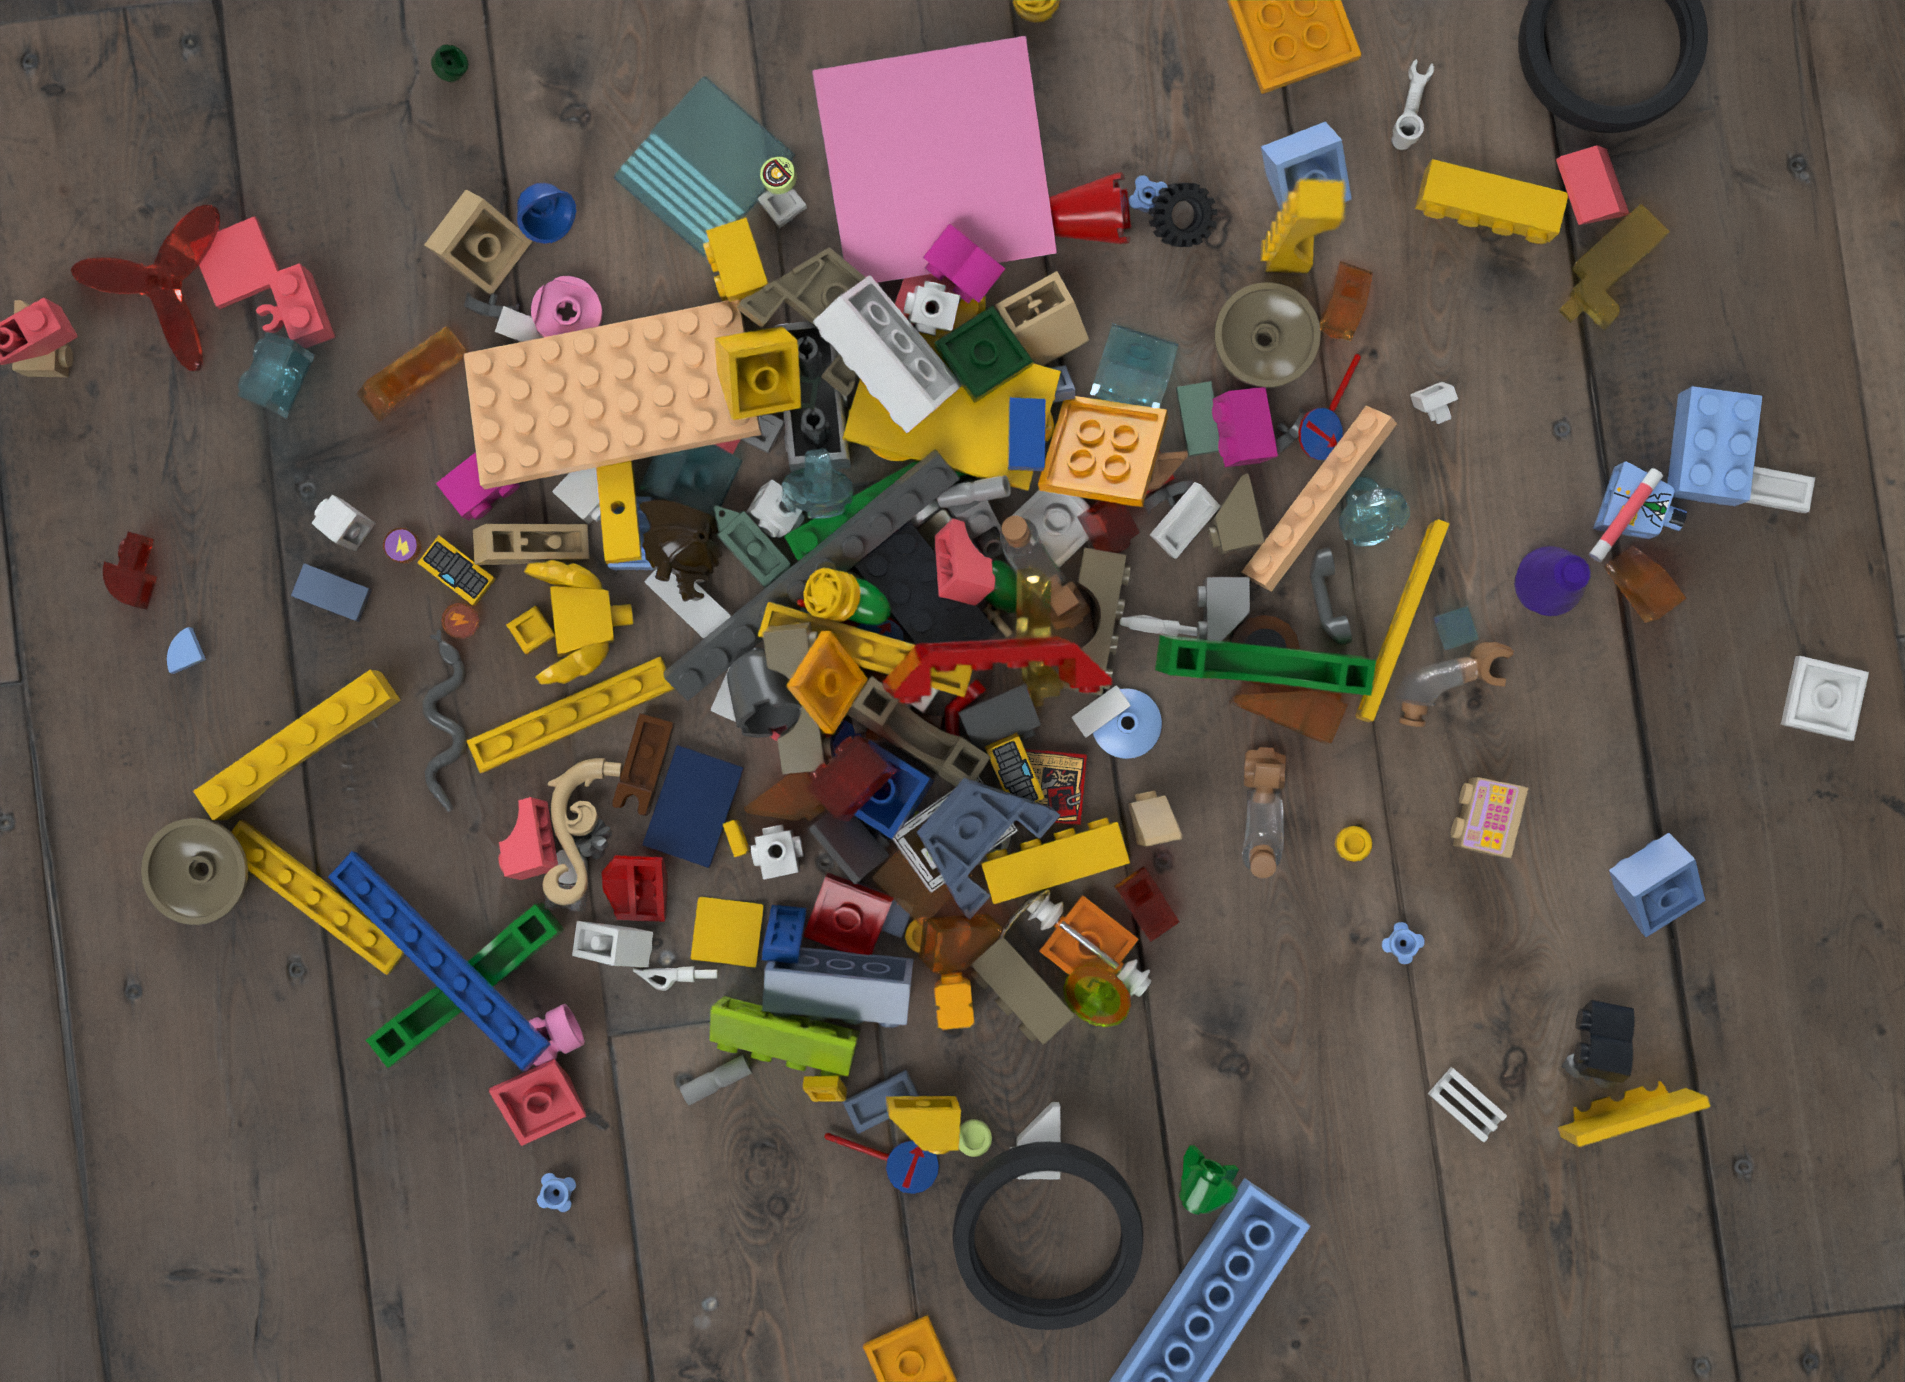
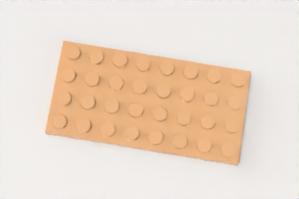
M728 300L464 353L481 487L485 490L762 435L759 416L732 420L717 374L714 338L745 333L743 314L736 308L740 301L736 300L729 303Z

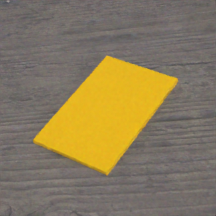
M918 332L945 363L934 347L935 342L940 337ZM1033 364V366L975 403L963 386H961L908 433L892 420L888 410L877 398L869 393L866 384L860 378L852 407L848 412L849 417L843 434V440L921 461L936 449L954 471L983 479L1006 475L1010 486L1028 491L1034 471L1008 470L1009 399H1046V428L1052 402L1055 400V391L1061 371Z

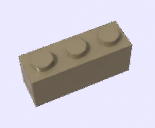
M999 936L971 962V966L975 969L971 976L984 990L990 986L998 994L994 1001L1008 1016L1013 1012L1023 1022L1018 1026L1019 1029L1032 1043L1038 1039L1044 1045L1075 1016L1005 937L1001 940Z

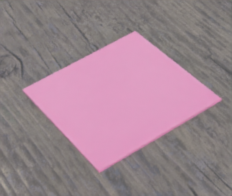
M1026 36L812 70L843 258L865 277L870 275L876 283L931 274L925 269L928 261L923 257L949 223L998 263L1057 253Z

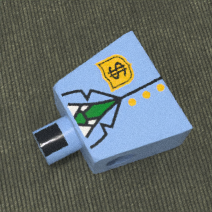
M1623 462L1614 467L1593 529L1604 532L1608 529L1648 474L1647 472L1628 462ZM1660 480L1621 535L1651 539L1660 534L1663 526L1677 531L1681 530L1687 517V511L1670 506L1675 489Z

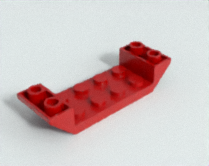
M1058 636L916 644L885 678L883 689L892 695L893 698L899 699V703H920L922 696H932L931 668H935L936 672L957 671V665L971 666L972 670L993 669V663L1007 664L1008 668L1029 667V661L1042 662L1044 666H1058L1059 679L1070 684V688H1079L1081 693L1100 692V686L1112 685V678L1075 643Z

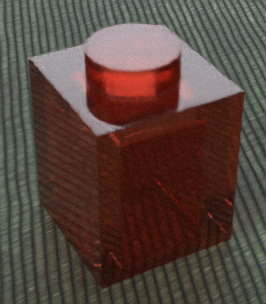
M1099 500L1077 516L1096 550L1120 553L1131 545L1130 540L1140 533L1125 504Z

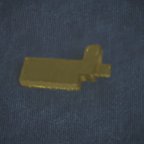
M1640 204L1574 264L1572 270L1582 281L1572 289L1569 294L1571 299L1558 311L1570 323L1585 311L1594 320V323L1598 324L1605 331L1613 324L1620 312L1619 305L1606 291L1660 244L1670 231Z
M1037 567L1017 569L1016 638L1051 637L1052 580ZM1029 661V667L1022 668V680L1029 686L1027 690L1035 707L1044 706V698L1060 696V689H1063V684L1060 683L1057 672L1051 666H1044L1042 662Z

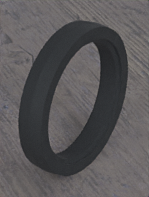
M1529 0L1520 24L1518 37L1519 58L1523 74L1532 92L1559 119L1580 129L1592 132H1627L1648 125L1667 114L1691 89L1701 71L1707 52L1708 27L1701 0H1665L1673 12L1680 35L1679 59L1673 76L1663 90L1645 101L1627 106H1606L1593 103L1575 94L1558 78L1551 67L1545 50L1544 27L1547 13L1553 0Z
M1050 1141L1034 1142L1002 1152L982 1166L972 1177L963 1191L957 1206L953 1223V1248L958 1269L967 1288L981 1305L991 1313L1018 1326L1038 1330H1058L1081 1325L1095 1319L1114 1306L1125 1294L1133 1282L1140 1265L1143 1248V1223L1137 1201L1129 1185L1122 1175L1105 1159L1073 1144ZM1055 1171L1068 1173L1093 1184L1109 1199L1121 1224L1119 1248L1105 1274L1085 1290L1063 1298L1037 1299L1009 1290L988 1272L976 1249L974 1236L977 1220L990 1197L1011 1180L1035 1172Z

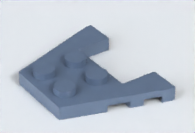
M963 778L918 830L917 834L960 911L970 920L991 895L972 880L968 874L1015 820L1019 821L1040 839L1058 819L1060 814L1050 806Z

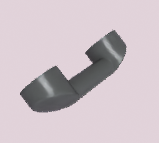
M1327 547L1318 549L1315 552L1309 578L1321 626L1334 642L1343 645L1352 642V635L1347 617L1344 615L1334 618L1324 577L1335 574V564L1331 550Z

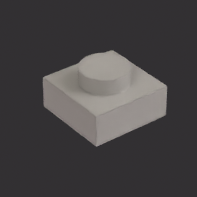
M771 414L759 416L762 435L741 440L769 454L785 422Z

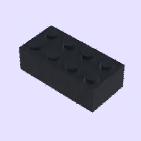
M910 521L906 522L854 565L865 581L877 587L885 595L890 604L892 616L915 645L922 643L989 640L996 635V629L977 605L974 606L939 597L936 553Z

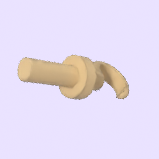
M987 602V607L983 610L988 616L987 619L990 623L993 622L1006 638L1010 637L1013 631L999 617L1002 612L999 609L994 611L992 605Z

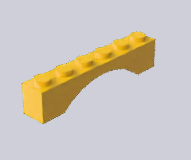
M1298 180L1293 191L1288 192L1286 202H1282L1281 212H1277L1276 221H1272L1271 230L1267 231L1266 239L1261 242L1260 259L1261 261H1266V272L1306 274L1313 266L1314 235L1337 229L1344 218L1345 181Z
M370 669L193 792L213 821L228 820L256 801L269 787L300 763L342 736L372 721L401 700L383 673Z

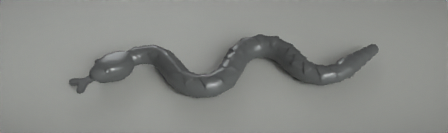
M437 630V635H430V638L439 642V653H441L443 660L454 668V674L450 679L437 684L427 692L422 701L423 714L428 722L450 734L453 744L448 750L436 755L429 761L424 772L425 782L429 791L447 811H452L453 806L450 804L440 783L437 782L436 774L440 768L455 762L464 753L467 739L464 729L454 720L438 713L436 703L439 699L460 687L464 681L465 668L459 651L451 644L443 641L441 630Z

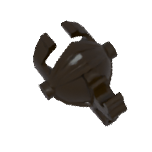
M651 500L641 503L639 505L640 509L645 514L650 526L649 531L643 534L644 542L642 547L645 551V559L649 561L652 568L657 569L655 578L668 582L672 573L676 576L679 594H681L684 602L703 599L705 595L695 590L694 582L702 583L707 581L708 578L705 572L712 574L714 572L713 568L718 567L720 564L718 558L722 557L723 554L720 548L710 540L712 533H718L715 516L678 502Z

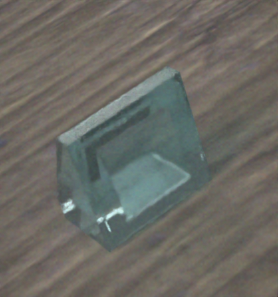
M1468 606L1433 617L1444 650L1479 639Z

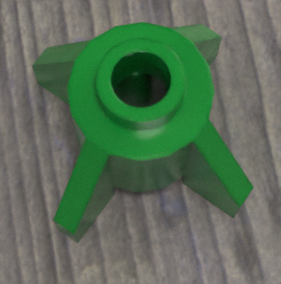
M1190 1145L1183 1156V1174L1179 1191V1198L1182 1201L1183 1207L1189 1212L1198 1215L1210 1213L1231 1203L1238 1192V1189L1231 1182H1233L1240 1169L1236 1165H1223L1222 1167L1211 1159H1204L1205 1155L1195 1145Z

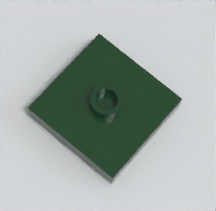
M993 305L940 338L934 344L935 349L974 403L1033 366L1034 363Z

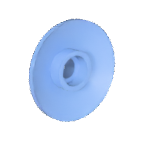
M1120 689L1131 706L1093 732V735L1098 745L1108 754L1124 759L1136 758L1147 753L1156 744L1162 728L1161 714L1155 702L1145 693L1135 689ZM1125 716H1129L1134 720V726L1130 730H1126L1121 726V720Z

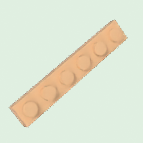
M1365 406L1242 570V574L1245 577H1249L1250 581L1271 592L1395 428L1397 423L1391 416Z

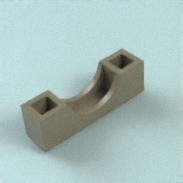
M1084 548L1077 586L1088 593L1093 599L1098 610L1099 621L1093 639L1080 649L1112 678L1113 669L1107 668L1109 654L1115 655L1119 634L1113 633L1115 619L1120 620L1123 616L1125 599H1119L1121 585H1128L1131 565L1125 564L1126 555ZM1060 680L1058 689L1079 692V688H1070V684ZM1100 686V692L1085 694L1101 696L1103 689H1110V686Z
M811 622L771 626L763 632L768 669L780 672L789 679L792 678L818 638V632H812ZM801 705V713L797 723L783 731L777 739L782 774L825 770L829 764V759L834 758L832 738H826V733L822 731Z
M873 677L867 680L847 712L849 716L955 787L963 778L976 781L990 759L989 755L964 738L946 733L923 720L905 703H899V699L893 698L892 695L883 689V684Z

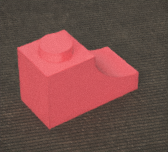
M952 518L934 536L939 597L976 606L994 589L995 576L992 569V558L985 557L973 545L966 531L965 522Z
M532 797L518 801L519 813L514 830L506 840L499 842L500 854L498 860L500 868L504 872V877L524 880L546 874L550 869L558 865L548 802Z

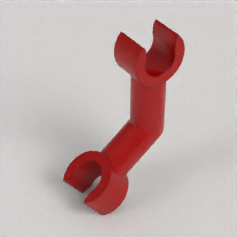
M978 679L967 687L965 697L957 696L945 707L946 733L961 737L959 712L986 691Z

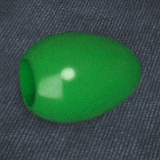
M992 560L995 585L992 592L984 599L1001 611L1007 613L1020 612L1027 604V593L1022 580L1010 565L1000 560Z
M856 578L860 586V600L856 611L848 620L866 625H876L885 622L891 613V607L887 598L877 587L868 581Z

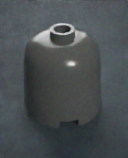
M760 647L747 650L732 663L727 673V682L737 728H741L742 735L753 738L772 736L771 729L784 725L789 729L797 723L801 713V704L786 687L790 679L780 672L767 668L765 649Z

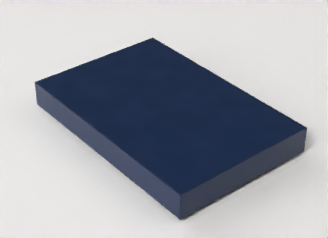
M677 745L642 845L710 868L724 829L722 824L727 821L744 767Z

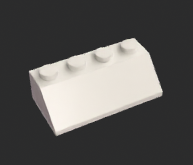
M870 275L839 296L813 321L823 339L833 345L843 357L846 366L855 371L866 384L869 393L883 404L890 413L892 420L901 426L906 433L962 386L956 376Z

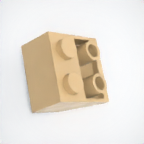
M1058 271L995 304L998 313L1034 361L1033 364L1045 366L1089 342L1075 302Z

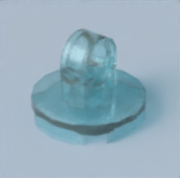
M826 448L806 451L805 468L793 471L785 477L782 483L783 504L794 513H796V508L808 511L809 518L834 517L845 512V505L848 503L851 505L853 501L852 481L845 474L832 469L830 455Z
M1358 477L1347 491V506L1339 517V528L1344 538L1352 540L1355 546L1379 544L1389 539L1387 533L1396 526L1401 530L1410 518V507L1400 491L1391 488L1381 489L1376 481L1367 477ZM1358 490L1367 492L1359 497L1354 494Z

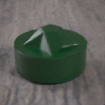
M446 44L440 46L433 54L431 67L434 73L442 80L456 82L466 73L468 59L461 49Z

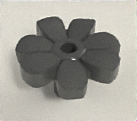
M598 819L597 825L592 832L585 836L572 835L579 853L583 857L592 856L593 859H599L605 854L604 849L608 847L606 839L612 836V831L609 826L605 825L603 820Z

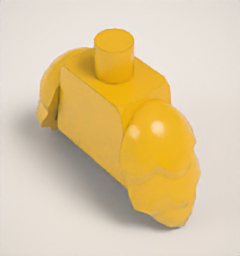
M549 560L544 563H528L524 570L525 574L556 585L550 587L557 657L568 655L543 670L535 678L541 685L556 682L566 684L578 676H586L592 673L607 657L609 643L614 641L613 627L633 625L631 604L610 606L609 591L603 590L602 583L597 576L580 565L574 563L567 565L555 560Z

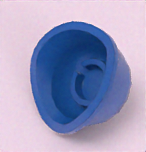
M549 183L531 185L520 194L518 199V214L516 217L518 226L522 233L532 241L538 243L556 242L563 238L573 225L576 215L574 198L568 192L561 191Z

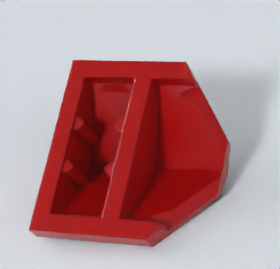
M615 855L602 870L601 874L603 892L613 907L617 920L665 922L668 875L663 857Z

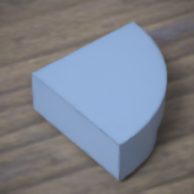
M191 627L185 628L176 635L167 653V666L171 674L206 660Z

